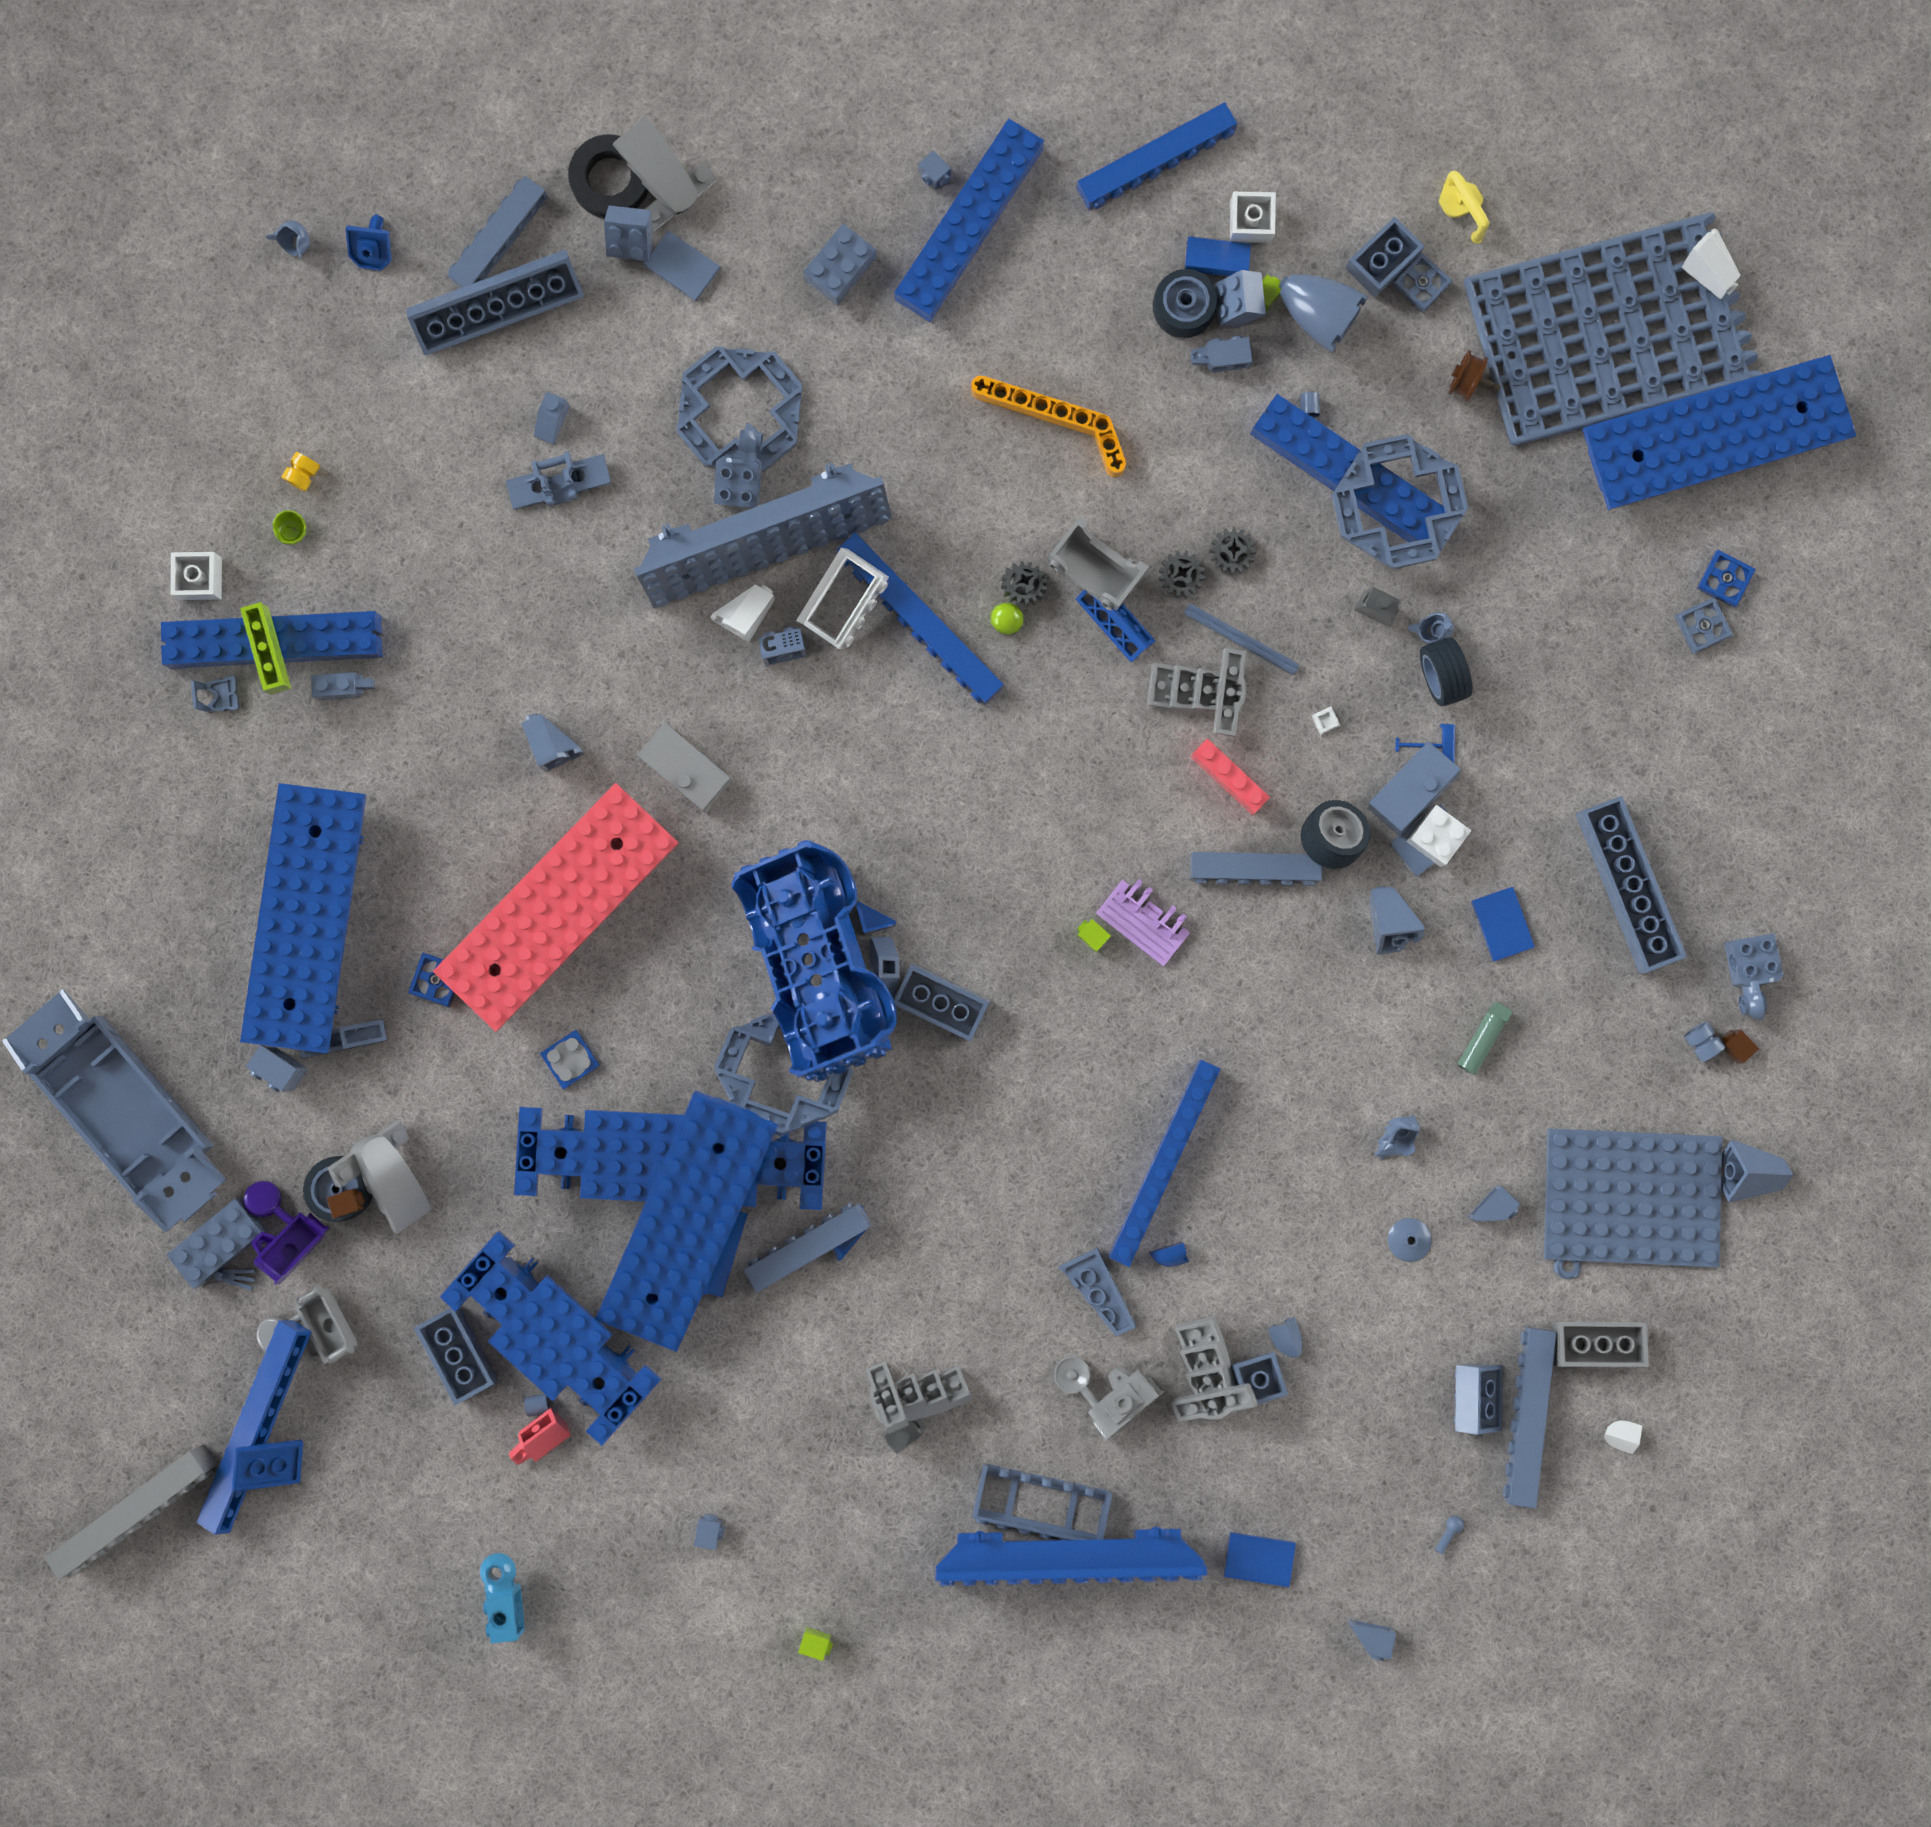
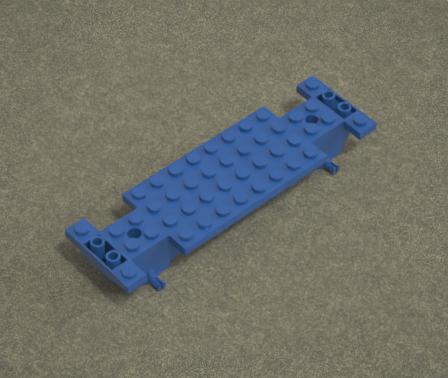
M519 1107L514 1195L537 1196L539 1174L561 1176L560 1189H570V1176H581L580 1198L646 1202L683 1115L585 1110L584 1131L573 1128L574 1115H570V1117L565 1115L564 1128L542 1129L543 1108ZM817 1121L805 1126L803 1141L789 1139V1133L772 1140L743 1206L756 1207L758 1185L778 1186L777 1199H781L782 1191V1200H786V1187L792 1186L801 1187L800 1209L822 1210L827 1122ZM559 1147H564L567 1150V1156L564 1159L559 1158L557 1155ZM778 1157L786 1160L787 1165L783 1170L775 1166V1160Z

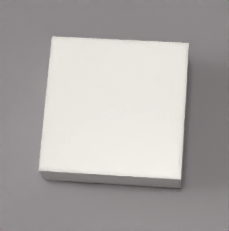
M1332 706L1311 716L1320 735L1341 726Z

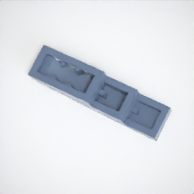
M383 1019L333 1029L329 1053L387 1041ZM299 1050L301 1059L327 1054Z

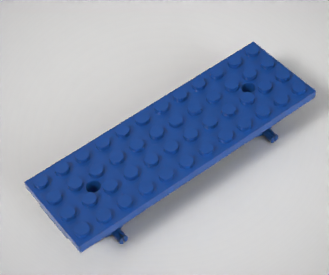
M1831 354L1590 425L1582 429L1600 491L1603 493L1608 511L1849 440L1857 436Z
M283 783L278 784L240 1042L329 1053L334 1014H338V1011H335V1009H339V1006H336L359 844L362 845V840H364V836H361L366 794Z
M694 1090L596 1315L598 1321L675 1352L678 1351L777 1130L778 1124L759 1117L757 1113L733 1103Z
M1160 1527L1133 1530L1134 1539L1002 1541V1532L984 1533L983 1531H977L976 1533L957 1534L958 1543L936 1565L935 1581H940V1586H953L954 1581H963V1585H976V1581L985 1580V1585H999V1580H1007L1008 1584H1021V1580H1029L1030 1584H1044V1579H1051L1052 1583H1067L1066 1579H1073L1076 1583H1089V1578H1095L1097 1582H1112V1578H1117L1121 1582H1134V1577H1139L1144 1582L1157 1581V1577H1161L1162 1580L1179 1581V1576H1183L1184 1579L1189 1581L1202 1580V1576H1207V1566H1205V1561L1181 1539V1529H1162Z

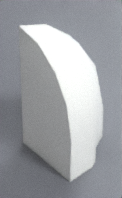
M1622 1420L1613 1422L1608 1426L1604 1439L1612 1447L1633 1454L1640 1445L1642 1425Z

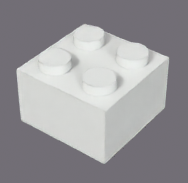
M1276 192L1232 193L1230 200V241L1272 243L1275 235Z
M215 552L171 553V596L178 600L222 599V557Z
M1438 805L1431 807L1406 842L1438 866L1443 867L1449 862L1472 830Z

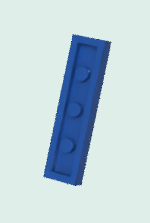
M1083 590L1075 598L1130 662H1133L1144 650L1156 642L1123 603L1117 610L1112 609L1109 611L1094 596H1092L1094 598V605H1089L1084 599L1088 593L1086 590ZM1099 610H1105L1108 614V621L1101 619ZM1113 626L1120 627L1122 637L1115 635ZM1127 642H1133L1138 648L1134 654L1128 649Z
M739 1212L704 1290V1295L709 1293L723 1297L748 1213Z

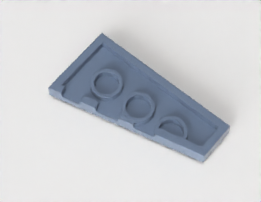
M1098 1247L1058 1266L1071 1280L1070 1282L1085 1297V1300L1096 1310L1115 1336L1136 1327Z

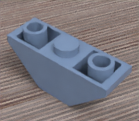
M870 937V971L883 981L894 999L899 981L898 952L892 937Z

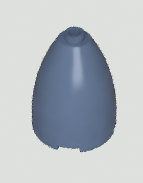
M1291 274L1289 278L1285 276L1279 285L1282 300L1298 325L1313 340L1331 353L1336 349L1335 342L1340 343L1359 315L1361 310L1359 305L1364 306L1368 299L1366 295L1352 287L1316 275Z

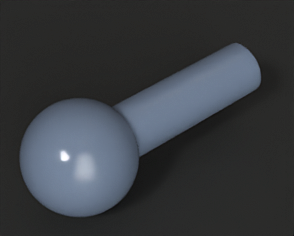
M1454 1515L1448 1518L1446 1522L1447 1530L1435 1548L1437 1553L1443 1555L1454 1534L1463 1530L1464 1522L1459 1516Z

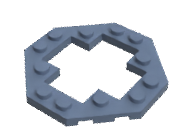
M714 347L683 372L677 434L704 466L716 467V461L727 454L743 455V451L739 450V440L737 438L719 450L696 423L695 419L710 408V405L698 390L729 365L743 381L760 368L784 397L781 402L769 410L770 414L782 428L763 442L761 452L757 451L756 458L762 462L761 472H764L797 445L803 386L776 352H756L748 349L735 350L725 349V347Z
M1407 434L1365 443L1331 495L1341 538L1392 570L1434 561L1468 509L1459 466L1446 461L1438 453L1427 446H1422ZM1410 457L1415 478L1436 473L1445 513L1425 518L1429 535L1428 539L1389 547L1384 526L1363 531L1354 491L1370 488L1375 485L1371 465Z
M774 1014L763 1015L741 1027L736 1026L730 1029L715 1064L714 1070L730 1103L757 1113V1116L778 1124L775 1134L779 1136H784L838 1113L853 1075L851 1066L847 1067V1071L844 1073L828 1075L818 1102L797 1095L790 1114L749 1100L756 1080L736 1074L750 1040L771 1047L778 1028L781 1029Z

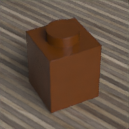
M1731 1029L1722 1037V1043L1725 1045L1724 1050L1736 1063H1745L1759 1050L1756 1044L1742 1030L1733 1031Z
M357 1188L327 1197L333 1219L364 1209V1197L361 1191L358 1192Z

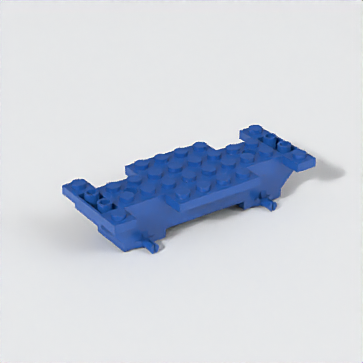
M499 1230L440 1295V1298L455 1312L459 1310L470 1296L485 1309L483 1311L484 1315L488 1313V1318L493 1316L502 1324L488 1342L552 1401L568 1385L581 1397L579 1399L580 1403L585 1401L582 1405L587 1406L589 1404L600 1414L586 1432L602 1446L662 1379L646 1364L638 1373L630 1367L627 1359L635 1352L634 1348L630 1350V1345L621 1354L614 1352L607 1345L604 1346L613 1334L549 1275L540 1283L536 1281L531 1271L539 1262L535 1261L534 1257H531L525 1266L518 1264L511 1257H506L515 1244ZM500 1287L507 1291L506 1298L500 1296ZM596 1377L603 1378L605 1381L604 1387L597 1385Z

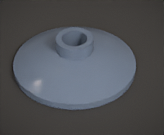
M1405 1218L1396 1222L1390 1229L1388 1245L1391 1252L1400 1260L1414 1262L1420 1260L1428 1253L1431 1246V1234L1427 1226L1421 1221ZM1412 1236L1414 1237L1415 1241L1413 1244L1409 1245L1407 1240L1409 1237Z

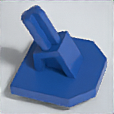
M378 214L371 217L369 228L349 225L345 228L348 257L359 268L381 271L392 260L389 231L382 230L384 218Z

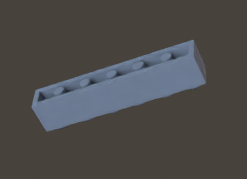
M526 176L522 180H518L511 194L501 201L497 212L490 215L483 230L480 229L476 233L472 244L463 250L462 257L449 268L448 277L451 282L462 288L486 279L548 199L545 190Z
M1192 852L1190 854V879H1195V883L1206 884L1208 880H1217V884H1230V880H1238V884L1243 885L1251 884V881H1260V885H1273V881H1281V885L1287 886L1294 885V882H1303V886H1316V882L1322 881V866L1315 863L1307 854Z
M852 1203L845 1205L840 1208L842 1213L834 1216L833 1213L822 1219L823 1224L818 1227L813 1224L804 1229L803 1232L805 1234L799 1238L795 1234L785 1240L786 1245L780 1249L776 1245L766 1251L768 1256L762 1259L757 1256L747 1262L749 1267L744 1269V1272L756 1293L871 1227L872 1225L860 1204L857 1203L853 1206Z

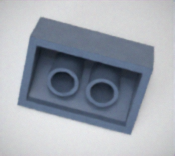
M1456 1365V1392L1454 1395L1456 1402L1454 1416L1455 1431L1477 1435L1502 1431L1503 1365Z

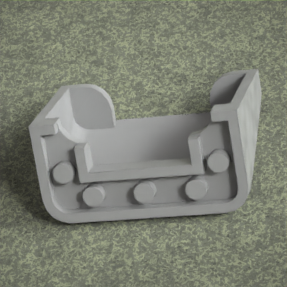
M1079 516L1048 557L1049 566L1054 571L1063 573L1098 599L1107 610H1117L1142 581L1149 567L1142 561L1134 565L1131 558L1127 561L1097 539L1094 536L1095 532L1093 530L1089 532L1086 528L1088 522Z

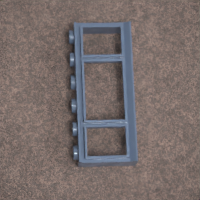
M983 1463L972 1518L976 1519L977 1523L988 1525L991 1522L996 1523L997 1527L1002 1529L1018 1528L1019 1532L1024 1534L1037 1532L1040 1533L1041 1537L1053 1539V1536L1062 1538L1061 1540L1103 1539L1112 1492ZM987 1474L1012 1480L1005 1514L979 1508ZM1018 1481L1072 1493L1065 1527L1012 1516ZM1078 1494L1103 1500L1097 1534L1071 1529Z

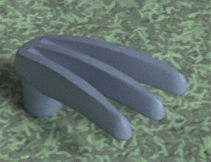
M221 1270L214 1274V1279L251 1290L253 1289L251 1286L234 1280L253 1282L255 1279L235 1274L254 1273L255 1270Z

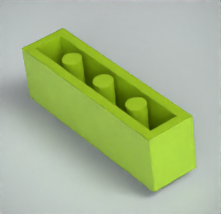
M259 602L240 608L263 691L273 695L292 689L269 607Z

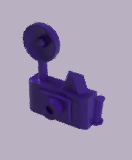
M259 1181L250 1185L245 1191L243 1199L245 1209L255 1217L264 1218L275 1214L288 1225L277 1236L261 1231L251 1242L258 1254L254 1259V1265L275 1281V1285H280L321 1242L330 1227L322 1224L312 1213H309L306 1217L299 1212L295 1218L280 1207L282 1196L278 1187L269 1181Z

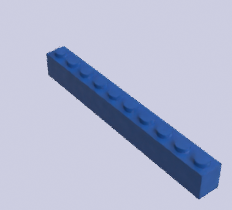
M856 532L837 549V554L841 548L849 549L889 577L886 581L888 582L886 589L883 593L878 594L883 600L881 603L888 612L893 610L898 615L897 621L904 628L908 626L913 631L911 635L919 643L923 641L928 646L926 648L927 652L933 658L937 656L942 661L941 666L948 673L952 671L957 676L955 680L962 688L967 686L972 691L970 695L978 704L982 702L986 705L1003 688L1004 684ZM847 559L844 566L849 565L854 570L852 572L853 576L859 582L863 580L869 587L874 576Z
M1198 1060L1108 1255L1109 1258L1130 1267L1221 1070L1220 1068L1203 1060Z
M279 1320L274 1328V1333L266 1348L264 1358L249 1390L238 1422L233 1429V1434L225 1449V1454L217 1469L212 1486L208 1491L205 1503L201 1508L197 1523L214 1535L231 1532L247 1490L234 1492L232 1489L235 1448L267 1443L312 1331L294 1320Z

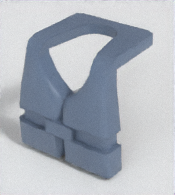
M228 676L225 679L220 678L206 683L195 680L191 681L194 709L205 712L239 710V696L236 694L238 691L237 678L235 676ZM207 689L216 696L211 703L205 705L198 700V690Z

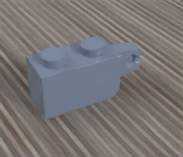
M1241 335L1233 336L1229 340L1214 338L1207 342L1205 347L1197 348L1190 352L1192 365H1207L1208 370L1211 372L1250 368L1252 364L1249 337L1243 338Z
M354 672L311 675L312 697L317 700L359 698L363 694V690L375 689V680L372 678L363 679L362 675H357Z

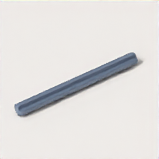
M1189 604L1186 608L1185 615L1288 673L1294 675L1297 672L1299 664L1192 604Z

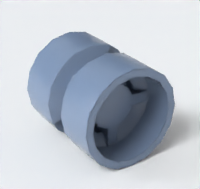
M1708 1021L1699 1024L1684 1035L1688 1044L1691 1047H1696L1694 1053L1701 1062L1714 1057L1725 1049V1045L1720 1038L1713 1037L1714 1029Z

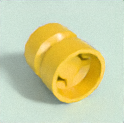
M295 452L290 461L292 466L285 469L281 478L306 492L312 482L310 476L316 475L320 465L307 456Z

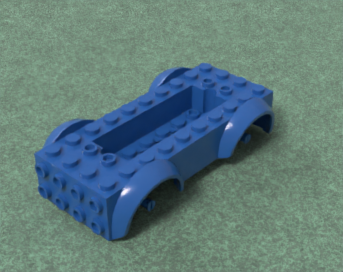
M804 840L792 849L780 850L776 856L764 857L755 865L741 867V871L734 873L731 886L739 897L745 910V916H747L746 918L749 921L754 940L752 949L762 952L776 996L771 1010L779 1022L784 1040L789 1049L792 1068H789V1072L807 1081L815 1080V1082H821L828 1079L827 1075L844 1073L847 1071V1067L864 1065L867 1063V1059L884 1057L887 1051L892 1050L888 1037L895 1028L897 1012L888 988L878 976L866 970L849 917V913L857 901V889L851 871L840 856L832 850L810 840ZM801 934H807L809 937V942L805 946H801L798 942ZM808 954H812L813 962L807 966L805 964V957ZM815 974H819L822 977V983L818 987H814L811 983V979Z

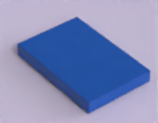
M1188 236L1185 269L1222 276H1231L1240 270L1249 271L1251 244Z
M1513 887L1471 901L1492 961H1497L1535 947Z
M300 1439L236 1447L232 1482L233 1491L300 1483L303 1441Z
M1230 1532L1224 1577L1290 1587L1296 1543Z

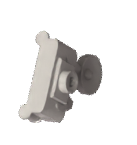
M316 1284L314 1289L296 1298L298 1305L295 1306L298 1314L289 1320H294L297 1323L303 1322L305 1328L312 1331L304 1350L309 1361L321 1358L324 1364H331L348 1353H354V1348L358 1346L357 1340L329 1289H323L319 1284ZM271 1316L259 1324L256 1338L259 1346L264 1351H266L278 1321L286 1320L285 1318Z
M1075 1356L1061 1359L1055 1366L1053 1373L1054 1381L1059 1389L1069 1394L1081 1392L1093 1407L1088 1411L1089 1415L1093 1418L1091 1423L1105 1439L1104 1443L1165 1393L1164 1390L1161 1391L1149 1375L1144 1377L1139 1370L1132 1374L1119 1366L1108 1375L1113 1391L1099 1402L1087 1387L1091 1377L1087 1363Z

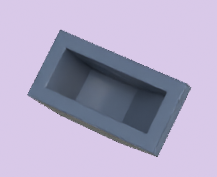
M546 392L538 410L534 437L554 445L570 408L566 399Z
M1496 1185L1471 1212L1468 1218L1473 1221L1512 1219L1519 1211L1517 1208L1520 1203L1502 1186Z
M1349 1619V1625L1372 1659L1384 1661V1658L1391 1659L1396 1636L1393 1628Z

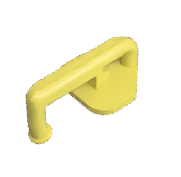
M1451 171L1444 183L1439 204L1445 214L1452 218L1471 213L1478 225L1477 230L1471 234V240L1473 243L1478 244L1482 242L1489 227V220L1481 208L1483 197L1474 184L1466 182L1459 172Z

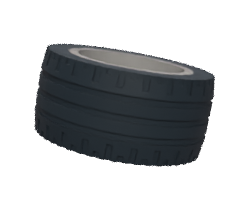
M1328 800L1317 806L1305 820L1300 833L1301 843L1306 854L1315 863L1329 869H1342L1355 862L1365 851L1371 836L1370 827L1365 815L1352 804L1341 800Z

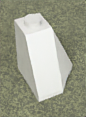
M1715 228L1698 242L1681 267L1719 299H1722L1726 293L1728 295L1732 294L1738 287L1736 282L1741 276L1718 230Z
M755 584L711 615V619L735 635L750 642L775 601V597L772 594L773 591L764 585L759 587Z

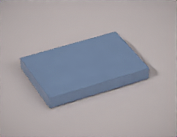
M669 230L651 253L649 261L644 263L646 268L695 302L720 270L718 264Z
M1442 804L1438 805L1440 808L1447 812V810L1444 808ZM1424 817L1413 824L1401 837L1398 836L1390 842V845L1416 877L1434 864L1432 860L1406 842Z

